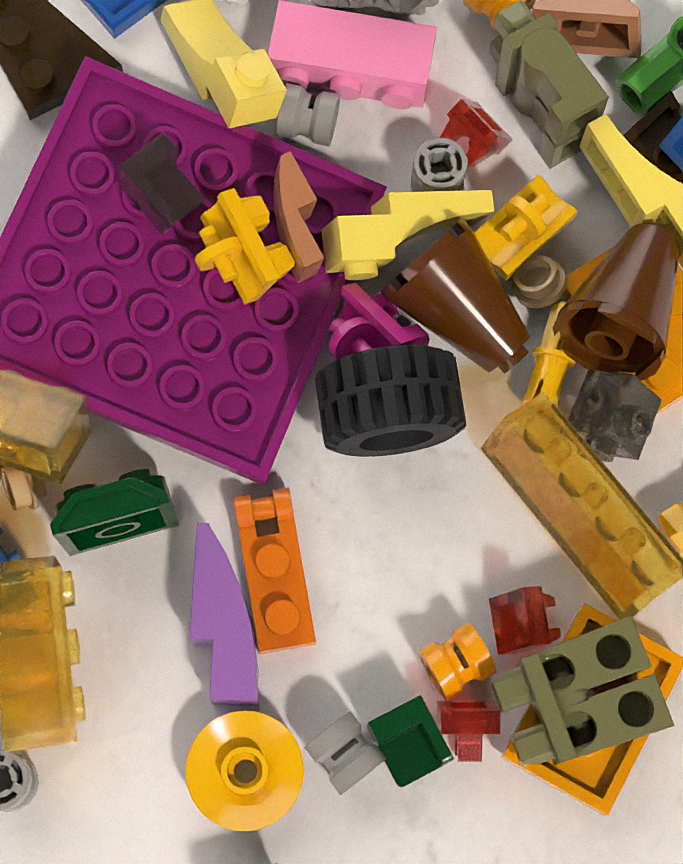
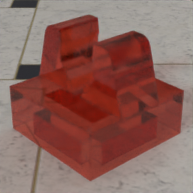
M460 99L447 113L450 119L440 138H448L455 142L464 136L470 139L468 141L469 148L466 153L468 159L467 167H474L493 154L499 155L513 140L478 102Z
M542 586L522 587L489 598L498 655L521 653L549 645L561 637L560 628L549 629L546 609L556 606V602L552 595L542 592Z
M494 700L437 701V725L441 734H454V749L457 761L482 762L483 734H500L501 711Z

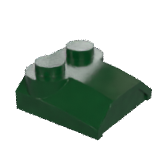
M151 469L130 471L121 475L118 481L100 486L85 484L66 490L63 493L64 500L55 505L56 516L50 523L52 535L69 556L179 526L166 479L161 475H153Z

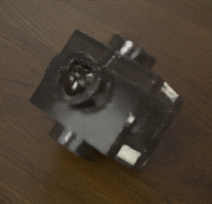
M588 370L564 430L583 444L581 447L583 453L596 460L613 462L614 457L639 460L646 439L652 431L653 422L662 399L633 374Z

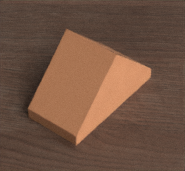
M538 0L534 3L532 8L534 17L538 19L550 12L559 24L557 32L568 41L576 53L628 58L641 57L643 50L640 9L631 0Z

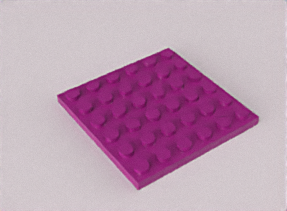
M85 56L0 236V376L264 485L342 298V286L347 285L349 280L345 279L344 272L326 273L325 260H323L316 275L297 283L290 270L284 277L276 281L258 300L244 305L233 281L224 283L217 267L200 271L194 260L196 255L206 248L199 234V231L205 228L200 216L215 205L218 201L217 196L226 190L235 188L240 198L261 196L270 213V223L262 231H259L258 234L265 247L281 242L274 212V177L280 156L291 151L317 198L310 218L304 220L324 256L321 230L337 216L372 215L371 206L384 196L387 186L246 125L228 128L222 115Z

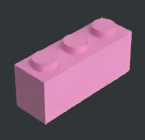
M279 0L268 56L284 86L290 83L303 86L305 89L340 94V99L356 100L359 97L382 101L386 106L395 109H408L411 106L423 108L437 27Z

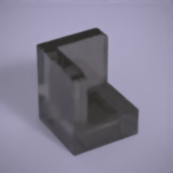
M164 132L122 163L119 169V186L161 234H164L200 206L203 199L202 194L177 167L178 148Z

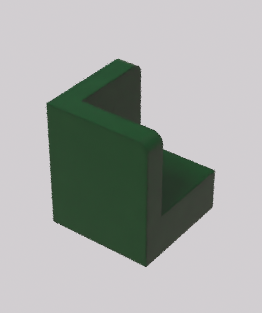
M421 695L371 720L367 724V729L375 744L387 758L384 762L398 787H405L454 760Z

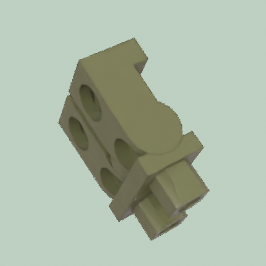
M522 0L502 10L495 16L494 26L500 35L491 42L489 52L499 65L495 85L503 96L512 92V102L515 108L521 114L531 117L543 134L538 153L549 169L582 151L579 146L586 126L591 121L603 116L609 96L568 41L557 32L559 24L552 14L548 12L536 19Z
M632 615L539 653L521 658L516 664L517 668L506 672L491 682L493 693L502 713L531 703L539 724L510 735L521 766L544 763L552 760L553 765H557L675 726L655 674L599 694L595 692V688L634 676L652 667Z

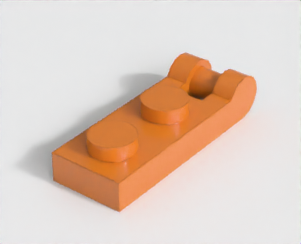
M289 487L272 490L273 496L251 499L250 494L233 497L260 655L316 645ZM277 518L279 533L257 537L255 521Z

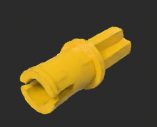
M565 301L552 305L540 347L533 348L532 356L536 360L526 394L522 399L523 404L535 410L541 411L542 405H545V411L549 413L557 412V403L567 370L575 365V361L568 357L561 349L564 338L560 332L555 336L553 332L557 315L566 304Z

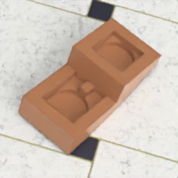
M290 151L280 156L275 172L273 190L274 212L280 241L287 246L295 261V266L291 271L297 283H300L318 273L324 256L304 220L310 218L317 198Z

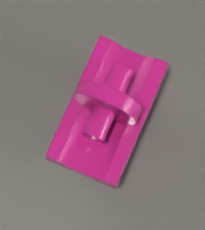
M357 283L342 286L341 295L344 299V306L340 316L330 325L333 335L329 342V350L337 360L356 352L393 345L428 346L430 341L429 334L418 324L402 328L396 322L399 314L397 307L382 294L369 296Z

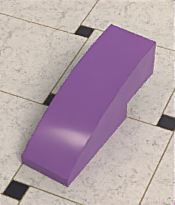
M197 523L189 639L193 646L212 647L209 699L212 704L259 706V668L254 633L240 584L225 550L209 523Z

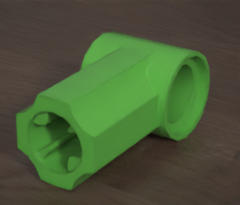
M683 16L673 23L670 32L616 77L614 85L618 89L622 100L634 112L637 111L645 115L670 91L673 93L683 84V49L679 46V43H683Z

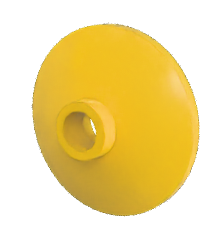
M256 711L230 712L211 721L194 739L186 760V783L196 807L213 823L234 831L259 830L280 820L296 802L304 778L303 757L292 733L275 718ZM241 761H251L257 767V775L249 783H241L235 777V768Z

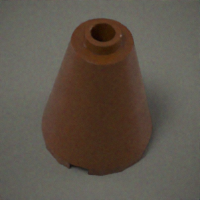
M462 218L452 227L459 235L457 238L448 230L395 277L402 285L401 288L396 290L389 283L380 292L389 302L488 373L499 367L505 374L529 353L523 344L530 338V335L472 227Z
M657 223L632 226L559 311L553 326L554 336L560 332L564 338L561 349L583 368L611 379H615L619 371L635 373L632 381H642L656 375L666 354L680 255V245L666 227Z

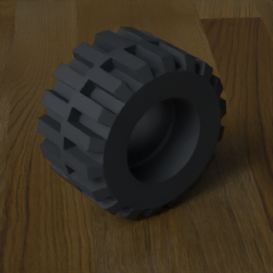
M426 345L378 347L342 357L325 366L316 374L315 384L325 448L333 452L356 457L408 453L443 443L466 427L456 357L450 351Z

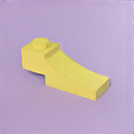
M191 0L164 5L161 22L202 101L213 98L228 128L277 118L287 89L265 49L252 50L227 23L214 0Z
M607 114L591 121L586 126L579 146L630 227L637 224L657 223L666 227L680 245L679 264L683 269V184L668 176L645 159L618 131Z
M492 190L389 192L371 206L372 215L337 216L321 230L326 273L344 272L346 280L374 278L378 276V270L396 259L395 247L403 242L425 233L453 227L462 218L469 225H475L493 213Z

